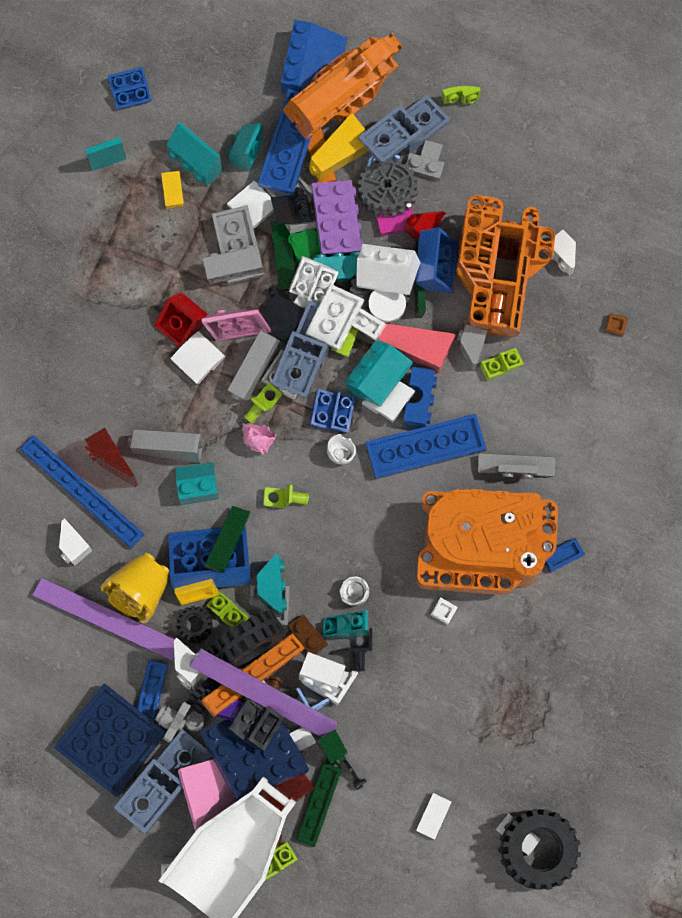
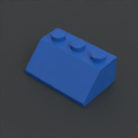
M439 227L420 231L418 240L420 265L415 277V283L425 290L453 294L459 242Z

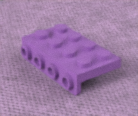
M352 180L312 183L311 190L320 254L329 256L337 253L351 254L360 252L364 242L363 239H360L359 234L361 232V223L357 220L359 208L358 204H355L356 188L352 186Z

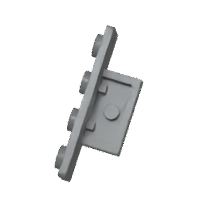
M479 454L478 473L502 474V477L511 478L513 475H521V478H533V476L553 477L555 475V458Z

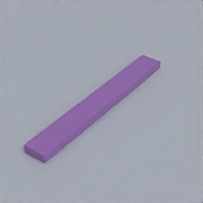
M41 578L33 593L34 597L174 662L175 639Z
M200 649L190 661L189 667L264 707L269 706L281 716L320 737L325 736L337 727V722L203 649Z

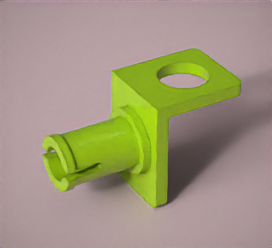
M267 383L257 397H252L251 400L254 402V405L244 417L249 422L254 423L263 411H270L283 393L271 383ZM267 390L275 392L274 400L269 401L265 398Z
M289 484L284 489L265 487L263 505L285 509L291 503L307 505L309 494L292 491V484ZM271 492L278 495L276 503H272L268 499V495Z

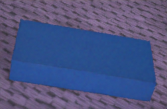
M576 538L556 547L553 556L545 562V565L549 572L552 573L583 557L585 554Z

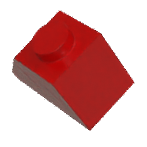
M444 211L412 214L407 218L403 229L418 242L420 231L437 228L446 213Z

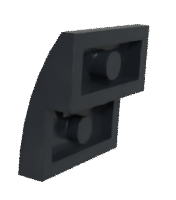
M275 293L261 315L271 329L270 334L288 343L292 331L295 332L305 309Z
M246 697L226 730L248 745L264 752L284 717L269 706L265 708Z

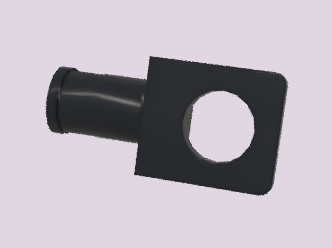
M369 628V648L345 647V651L353 653L352 671H358L359 662L360 671H365V653L372 651L373 628Z

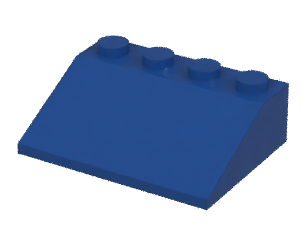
M294 20L281 80L282 94H287L288 89L301 92L309 86L312 78L318 71L344 53L347 37L311 22Z
M246 526L225 573L206 568V562L222 528L168 533L170 579L173 593H175V588L212 579L217 588L251 584Z

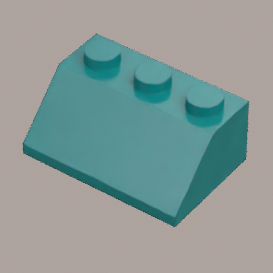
M179 122L167 143V154L173 161L177 160L181 163V167L186 172L190 171L199 183L203 182L208 186L222 173L220 155L184 124Z
M377 339L344 383L354 396L381 407L413 362L391 344Z

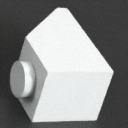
M64 518L61 522L59 548L63 553L60 556L67 564L71 562L75 566L91 553L92 549Z

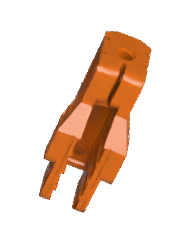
M392 32L384 38H369L359 47L340 54L318 71L312 78L311 84L290 99L282 111L292 123L296 122L297 125L295 127L305 140L330 120L345 121L352 113L355 115L376 97L384 80L398 68L399 65L392 57L403 46Z
M473 195L469 198L465 210L455 276L471 294L467 325L487 330V334L503 335L510 338L517 337L520 333L527 280L549 264L554 251L555 232L551 228L538 226L539 213L535 207H527L523 211L520 225L510 220L502 222L504 207L500 199ZM478 200L481 204H471V202ZM528 215H531L533 218L531 222L528 221ZM547 235L550 241H544L541 236ZM499 237L519 240L513 282L493 279ZM539 253H545L548 259H541ZM479 254L488 255V258L480 257Z

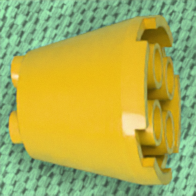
M149 553L136 556L109 576L100 587L101 591H106L109 596L108 601L118 611L129 618L132 616L139 618L141 623H147L154 615L169 580L168 574L170 573L167 567L155 562L154 557Z

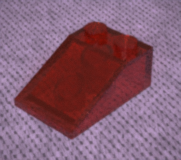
M105 428L85 439L87 443L85 449L93 462L97 461L99 466L132 486H138L133 472Z

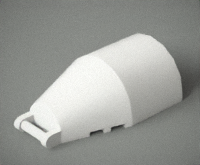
M265 777L261 778L251 792L200 826L159 879V882L178 892L209 918H238L265 881L286 816L296 804V801L292 798L288 799L270 785ZM263 789L285 807L282 811L278 810L260 796L259 792Z

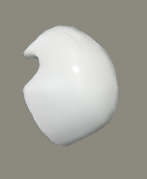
M341 434L332 436L327 443V455L334 463L348 464L356 455V447L350 438H344Z
M358 576L347 578L343 581L339 590L342 601L350 606H360L369 597L367 582Z

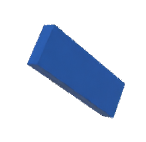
M148 660L137 709L155 722L168 664Z

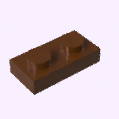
M304 614L288 626L307 652L317 655L328 646Z

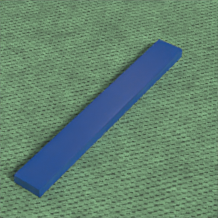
M34 435L20 448L23 453L130 549L144 536L142 531Z

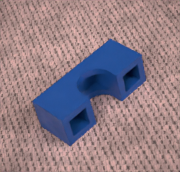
M412 367L409 387L419 393L422 399L418 403L406 402L403 426L421 428L425 427L426 424H430L432 413L428 412L429 406H433L435 396L431 395L432 388H436L438 378L434 377L435 370Z

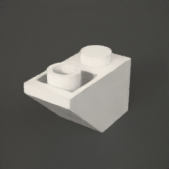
M561 230L555 235L554 251L551 259L558 263L561 271L566 272L570 276L575 268L576 242L564 230Z

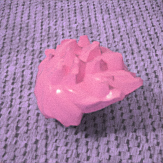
M243 423V443L247 447L249 446L251 450L260 452L262 455L264 452L268 453V449L276 438V433H272L269 427L265 425L260 427L251 423Z

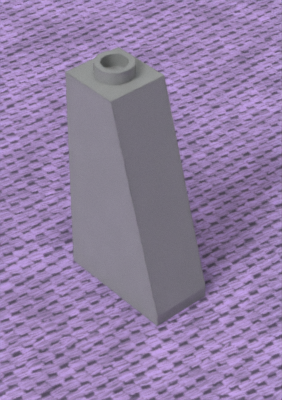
M260 330L228 388V391L232 392L231 396L239 401L242 399L248 401L282 347L283 342Z
M134 430L133 436H129L128 447L135 454L200 464L203 442L200 434Z

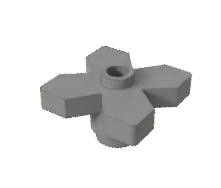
M183 702L178 711L169 706L167 708L162 706L155 720L159 722V725L167 729L163 740L170 743L177 730L181 732L186 723L184 717L191 705Z

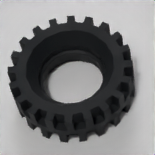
M266 610L265 612H259L256 616H251L246 621L243 620L236 627H232L229 632L220 636L221 638L209 647L208 653L240 669L276 646L286 636V631L274 612Z
M545 809L523 811L518 816L511 818L512 821L504 827L503 835H500L501 846L498 847V851L501 852V864L506 868L505 872L515 882L536 890H550L555 886L563 885L566 879H570L572 871L578 867V864H576L577 859L581 857V852H578V845H581L580 840H577L575 835L577 832L575 828L569 825L570 822L562 818L560 814ZM538 829L551 833L557 840L559 847L555 862L550 867L544 869H535L530 866L522 854V843L525 837L530 832Z

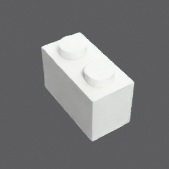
M308 652L298 680H301L307 686L314 685L320 687V690L330 694L333 692L336 694L346 666Z

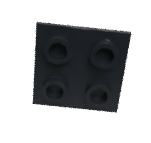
M296 187L293 195L270 198L277 225L313 222L307 194H304V190L301 187Z

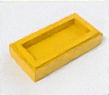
M180 171L161 173L166 209L184 207Z
M212 579L175 588V595L181 605L219 596L218 589Z

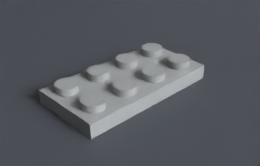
M248 205L212 214L221 254L231 249L236 251L242 250L249 245L258 246ZM260 273L228 280V284L231 285L265 275Z

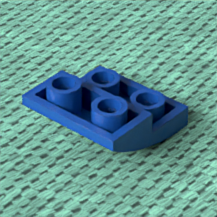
M143 67L108 75L117 110L152 101Z
M317 389L308 426L328 431L349 433L356 397L340 392L335 394Z

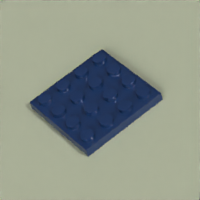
M104 683L54 748L117 798L163 739L166 731Z
M224 720L200 731V735L235 801L251 792L262 777H265L268 780L267 782L275 787L309 771L283 721L264 752L229 733L226 729L231 723L230 720Z

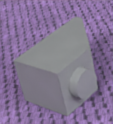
M466 324L464 330L460 329L457 340L460 341L459 348L471 370L475 371L486 339L487 330Z

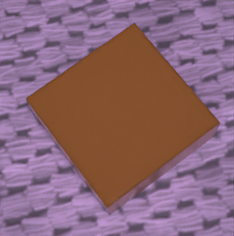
M610 313L605 332L623 337L628 318Z

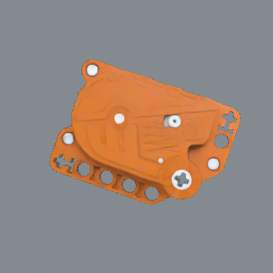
M457 489L450 492L428 491L423 495L421 505L429 516L425 532V548L419 553L416 580L418 586L422 589L508 595L516 587L525 588L533 585L540 575L544 563L556 551L558 506L552 500L541 499L539 494ZM545 508H549V511H551L548 519H546L547 510ZM549 526L552 532L545 533L542 527ZM424 575H428V582H424ZM435 575H437L436 583H434V580H435L434 577H435ZM448 576L451 582L443 584L440 578ZM466 577L470 580L471 584L465 586L461 584L460 579ZM487 579L490 582V586L483 587L480 584V580ZM503 580L508 581L510 587L507 589L502 588L500 582Z

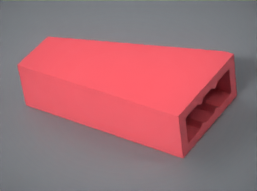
M386 324V327L378 337V340L391 344L412 362L430 370H435L437 373L440 372L455 339V335L452 333Z

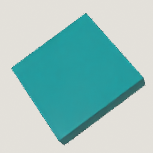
M120 137L85 149L92 171L126 160Z

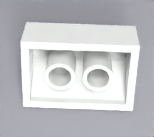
M362 244L357 258V287L410 295L420 265L416 252L413 250Z
M176 638L174 640L175 670L178 673L177 678L186 689L190 690L192 688L196 690L208 676L189 667L190 661L196 654Z

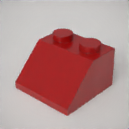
M180 292L169 297L154 326L181 347L195 333L202 329L204 325L202 319L209 314Z

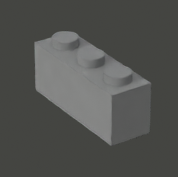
M254 245L246 246L238 251L235 249L227 250L224 254L219 255L212 253L203 258L209 284L264 273L259 248Z

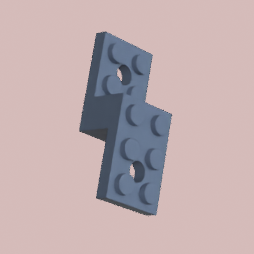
M425 95L407 110L399 105L361 134L358 140L381 165H384L403 149L409 154L413 152L425 140H428L448 125L450 118L428 95ZM422 116H427L430 120L428 122H423L420 120V118ZM382 137H386L389 139V142L383 144L379 140Z
M308 301L297 331H292L271 383L273 386L304 398L308 397L320 366H324L331 349L327 344L305 335L319 307V304ZM293 369L301 370L299 378L294 379L291 377Z
M182 729L157 761L153 759L114 808L142 832L147 834L172 802L176 803L184 793L178 770L209 761L212 758L209 750ZM184 752L189 753L191 756L190 761L186 764L181 763L179 760L180 755ZM139 800H148L149 806L146 810H139Z

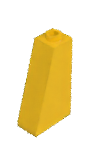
M353 113L348 116L312 156L309 170L319 181L368 152L358 140L359 136L366 130Z

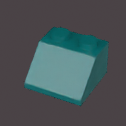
M261 123L242 125L241 130L236 132L235 143L229 147L227 153L231 165L248 171L251 170L264 141Z
M213 462L175 468L177 490L181 505L219 499Z

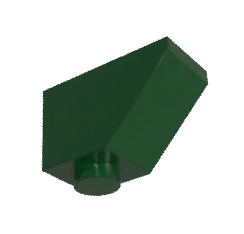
M335 729L318 739V745L330 765L335 763L337 766L346 760L345 756L348 755V752Z

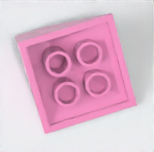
M219 310L202 319V323L216 341L258 335L260 330L265 333L271 332L270 327L259 310Z
M214 760L178 770L195 830L236 802Z

